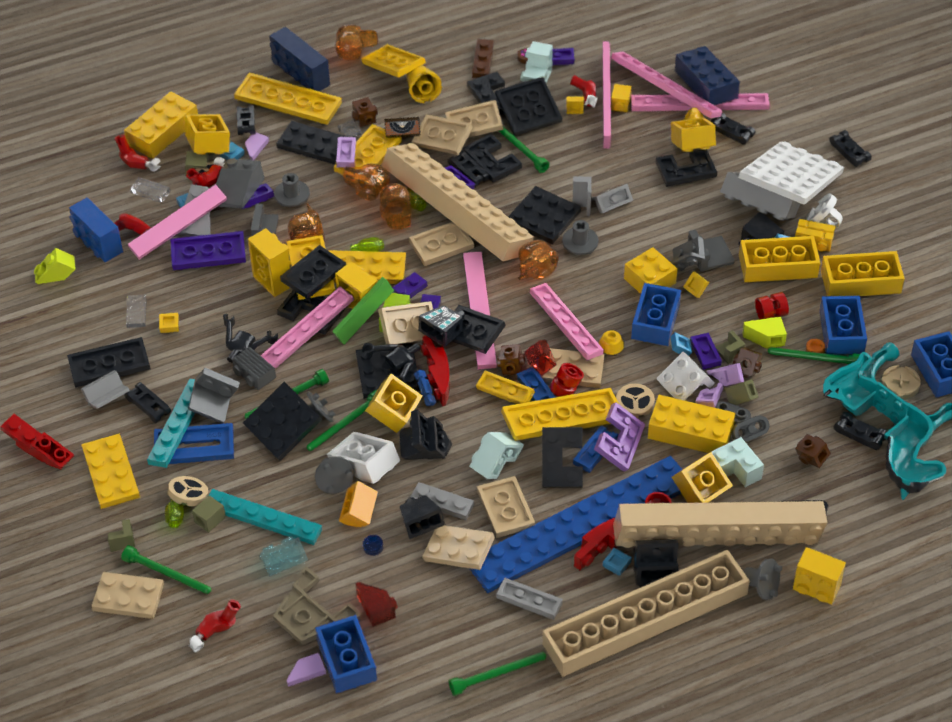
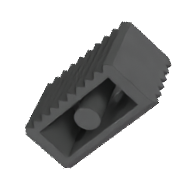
M248 347L232 359L234 373L237 376H242L250 387L254 386L257 390H260L276 378L275 367L251 347Z

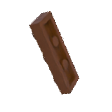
M477 39L472 78H479L490 74L494 40Z

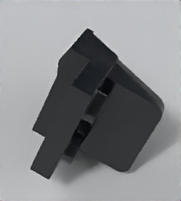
M418 409L411 411L410 426L401 429L399 432L401 457L405 460L445 459L452 446L450 438L443 430V424L435 416L426 418Z
M677 539L636 540V545L633 548L636 585H639L641 588L678 572L677 556L679 543Z

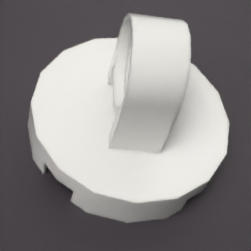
M830 193L825 195L818 201L819 205L815 209H811L806 220L818 223L821 221L824 224L834 225L835 229H837L843 220L842 215L833 208L837 198ZM833 217L837 222H832L829 218Z

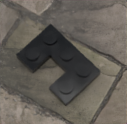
M498 71L467 82L468 89L479 104L496 100L499 115L503 114L493 92L496 89L505 87V81Z
M492 133L463 147V151L489 174V179L493 183L522 169V163L512 153L499 160L491 155V153L501 149V142Z
M698 149L689 152L692 164L683 166L677 165L673 154L656 157V165L666 187L717 177L718 172L708 150Z
M292 290L277 309V315L294 321L303 309L311 312L326 297L318 296L308 300H299L297 292ZM345 308L318 332L326 335Z
M542 427V488H583V467H563L562 448H582V427Z

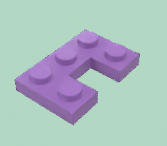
M615 402L611 405L605 420L620 430L617 441L603 432L599 435L594 450L625 472L630 467L645 424Z

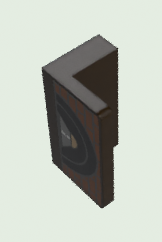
M419 117L384 119L386 138L420 136Z

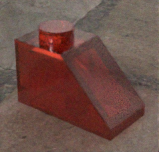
M545 339L538 341L524 351L529 365L541 376L557 365Z
M361 582L355 583L356 595L372 627L396 618L395 609L398 606L395 598H390L387 590Z

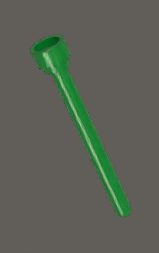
M503 127V130L498 131L534 162V167L538 172L544 173L548 170L550 163L544 157H537L506 128Z
M769 347L767 350L770 355L848 365L857 361L860 354L856 353L849 356L775 347Z
M320 369L315 372V375L312 376L313 378L292 389L299 394L314 385L323 386L329 382L328 375L324 369ZM258 407L245 413V419H247Z
M377 390L368 395L366 402L307 445V450L313 451L363 414Z
M130 545L126 546L123 550L121 560L129 564L137 562L205 594L211 592L210 586L140 555L137 549Z
M540 652L465 679L458 677L449 679L450 690L453 696L462 694L466 687L543 661L547 655L545 652Z

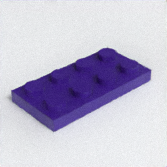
M243 231L170 239L173 270L246 262Z

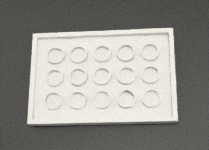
M779 142L741 170L738 178L805 205L840 176L844 167L835 161L825 160L820 155L807 153L805 149L792 147L788 142Z

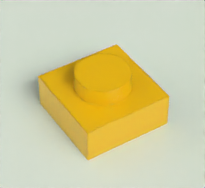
M567 97L566 114H583L584 97Z
M692 272L683 287L695 297L700 298L709 282L698 273Z
M178 313L159 314L160 333L179 332Z

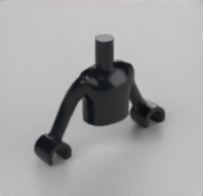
M228 314L223 315L224 325L226 326L225 343L226 347L231 351L227 357L230 363H233V357H236V355L248 347L255 350L267 341L270 344H274L279 340L278 333L275 336H271L272 332L270 330L267 331V336L255 341L253 335L244 331H238L232 339V326L235 325V317L233 316L231 319H228Z
M365 343L363 345L362 352L368 351L367 358H371L373 353L377 351L392 350V352L384 356V360L392 371L397 372L402 369L397 378L404 383L407 372L414 365L412 354L420 350L417 343L409 348L398 344L373 346L371 343Z

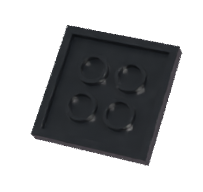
M543 76L495 90V96L514 136L562 122L563 118Z
M535 186L508 217L513 219L520 227L526 229L529 234L553 245L579 215L581 206Z
M412 343L401 345L405 348H409L412 346ZM356 350L363 399L368 398V395L374 390H378L382 382L390 374H393L395 377L400 375L402 369L394 372L384 360V356L392 352V350L374 352L371 358H367L368 351ZM412 354L414 365L409 369L404 378L405 384L415 391H420L417 384L418 381L414 377V373L417 372L415 355Z
M284 381L243 424L281 461L322 418Z

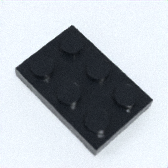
M319 245L282 274L280 278L281 282L308 300L336 277L335 273L347 264Z
M458 305L455 310H463L465 318L463 319L462 332L452 342L486 354L505 328V322Z

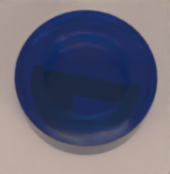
M369 535L363 540V550L366 554L376 556L383 551V540L378 535Z

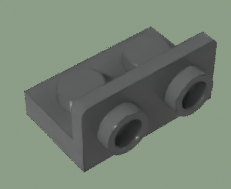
M696 237L673 248L674 260L670 262L677 268V271H683L686 267L696 265L699 261L705 259L703 238Z

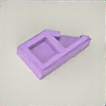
M256 133L251 134L246 140L245 147L251 160L254 161L268 144L269 137Z
M740 363L707 371L709 375L714 376L724 386L744 382Z
M718 383L717 387L710 390L708 388L701 390L695 403L715 408L724 389L723 383Z
M319 653L297 661L287 679L288 687L326 674Z

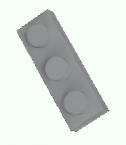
M418 482L411 495L415 499L427 496L441 508L442 513L463 520H467L474 507V500Z
M504 578L496 593L497 599L553 620L563 600Z

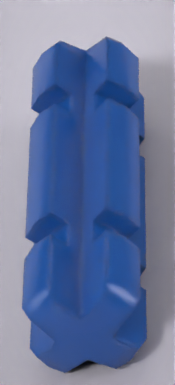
M418 370L414 373V377L418 381L417 384L422 397H425L423 399L425 405L433 406L436 404V399L434 395L432 396L433 391L428 379H425L427 378L424 370Z

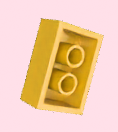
M220 114L185 115V136L194 153L205 155L206 153L224 154V152H229L230 131Z
M265 228L248 238L253 277L276 297L290 288L281 282L280 278L282 274L290 269V251L286 244H282L274 233Z

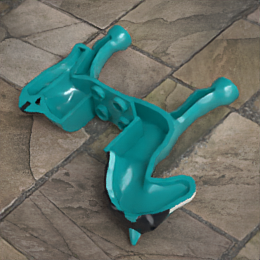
M887 342L879 351L874 352L872 357L868 353L862 352L857 361L841 367L829 375L823 384V396L840 400L843 407L855 416L863 414L870 407L874 406L878 412L883 413L896 424L884 434V438L888 441L885 466L890 479L901 490V499L904 500L909 493L920 492L929 483L943 478L946 474L944 463L938 460L924 461L917 459L919 449L928 442L933 432L944 422L952 419V403H945L934 414L926 415L917 407L901 399L883 384L878 383L875 380L878 369L885 362L895 361L900 356L898 348L893 343Z

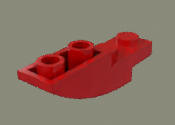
M423 336L420 350L422 355L427 357L428 375L426 376L430 386L434 388L435 399L439 400L442 406H445L450 391L448 358L443 346L435 348L431 338Z
M15 413L1 425V431L15 440L16 446L47 465L62 469L74 457L72 452L45 432L41 434Z
M615 518L598 525L582 537V548L574 554V567L579 571L585 566H589L599 553L602 554L607 547L611 549L618 547L615 543L613 527Z

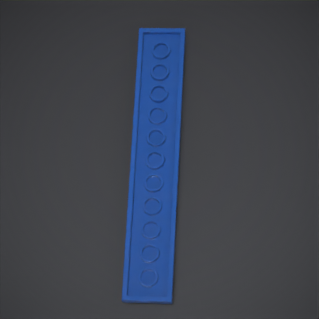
M669 456L490 547L481 570L469 569L488 594L500 588L504 578L515 580L581 546L584 535L598 525L616 517L619 504H645L646 497L653 492L664 493L670 499L682 494L671 478L681 471L682 468L672 456Z

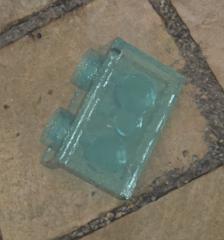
M288 537L281 541V545L276 547L273 544L266 546L259 555L269 577L308 561L299 537L295 539Z

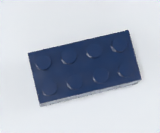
M283 27L269 35L271 60L275 65L282 68L285 73H288L305 88L320 92L330 86L328 59L287 27Z
M706 46L676 54L675 72L699 97L712 105L721 104L739 97L740 81Z

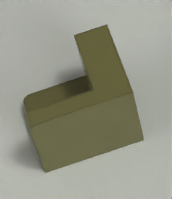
M187 151L185 176L188 175L187 171L191 168L206 169L208 153L199 155Z
M731 330L728 332V340L716 346V349L727 364L733 362L735 355L739 354L740 349L745 347V343Z
M753 379L725 388L729 403L734 405L759 398Z
M211 496L206 497L192 510L194 522L208 533L226 517L224 506Z
M130 519L122 520L123 530L108 533V543L111 552L123 550L128 545L135 547Z

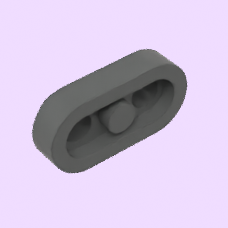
M717 402L715 407L735 412L734 425L751 418L749 410L728 402Z
M761 415L742 421L733 426L731 430L732 438L736 440L741 437L745 442L764 435L769 430V421ZM756 422L759 424V429L755 427ZM739 430L742 431V433H743L742 436H739V434H738V431H739Z

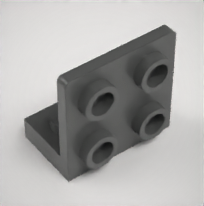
M696 229L689 231L688 241L696 237L702 238V236L698 235ZM722 236L703 240L705 259L697 263L700 272L734 264L735 260Z
M204 367L195 378L188 410L223 424L226 419L230 397L237 391L240 382Z

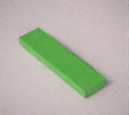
M382 277L332 331L342 344H346L394 291L387 279Z

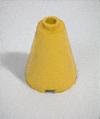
M422 65L406 74L409 93L416 102L425 103L429 100L431 102L441 93L442 81L440 77Z

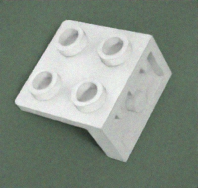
M682 352L657 377L660 384L674 398L684 401L700 385L705 384L708 388H711L715 384L685 352Z

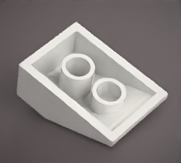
M358 432L351 433L327 453L328 457L338 456L347 459L353 466L354 476L361 481L372 484L378 482L383 475L392 470L401 461L392 441Z

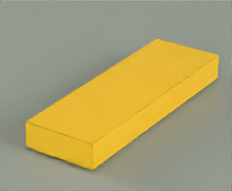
M486 370L476 384L478 390L514 404L530 402L535 394L533 388Z

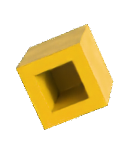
M614 84L611 97V111L628 113L631 86Z

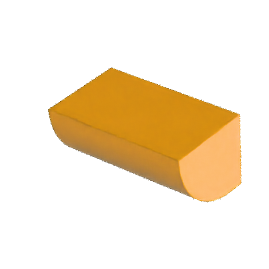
M359 481L347 488L339 522L352 527L368 526L378 492Z

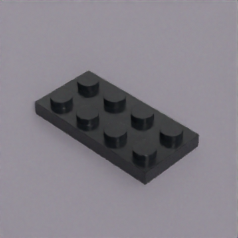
M291 121L276 144L279 149L335 165L338 137L347 136Z
M142 337L67 355L75 388L88 385L114 370L117 371L119 377L151 370Z

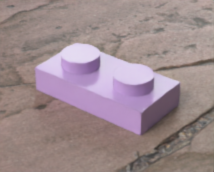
M338 137L337 167L355 166L356 137Z

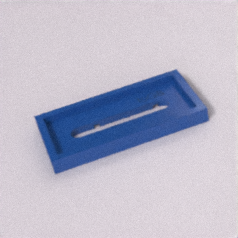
M233 423L189 426L179 445L182 443L214 442V440L220 442V444L178 448L169 464L234 459ZM154 429V445L163 429Z

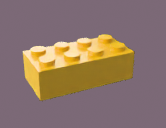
M170 91L124 129L129 146L154 159L185 132V115H198L197 105Z
M814 236L741 240L739 259L744 282L818 278L820 259Z
M897 251L823 256L821 274L827 296H872L902 293L905 278Z
M658 395L649 422L647 439L709 453L729 443L731 430L734 426L735 412Z

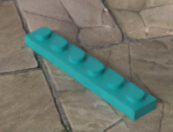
M190 378L147 458L148 465L168 467L195 415V412L188 410L195 379Z
M212 489L208 495L224 506L225 516L311 545L315 544L322 532V525L215 489Z

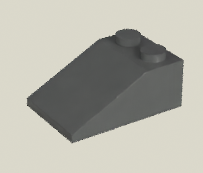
M235 158L227 160L220 170L216 183L217 187L227 197V200L217 207L243 208L265 179L260 161H253L251 159L237 160Z

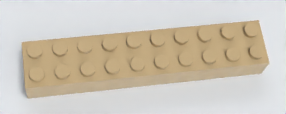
M413 143L387 148L382 163L384 169L500 260L507 261L528 254L534 237L526 229L516 224L513 219L503 214L500 209L490 204V201L481 197L477 191L468 187L464 181L459 180L452 172L442 167L439 162L434 161L429 154L421 151Z
M824 501L619 504L613 527L616 546L625 548L635 546L636 540L677 539L679 545L686 547L694 545L733 546L735 544H745L747 546L755 544L793 545L795 543L812 545L819 542L827 525Z
M725 550L543 630L542 644L561 676L564 677L747 595L749 579L730 552Z

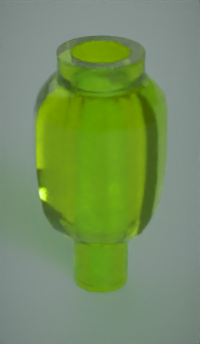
M408 187L407 200L409 205L414 210L423 211L426 208L427 202Z
M368 237L361 239L358 244H351L350 249L351 251L380 252L384 250V241L378 237Z
M170 498V502L165 506V522L171 528H178L184 520V508L182 504H178Z

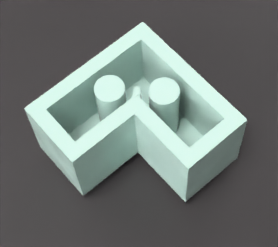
M533 41L530 48L528 47L526 50L528 60L526 70L522 71L520 80L525 82L543 76L547 83L552 72V45Z
M487 432L481 440V446L478 451L472 456V462L469 467L487 479H497L506 462L516 461L524 444L520 441H514L513 437L506 432Z
M741 437L712 451L713 456L727 477L735 474L745 487L762 479L764 464Z

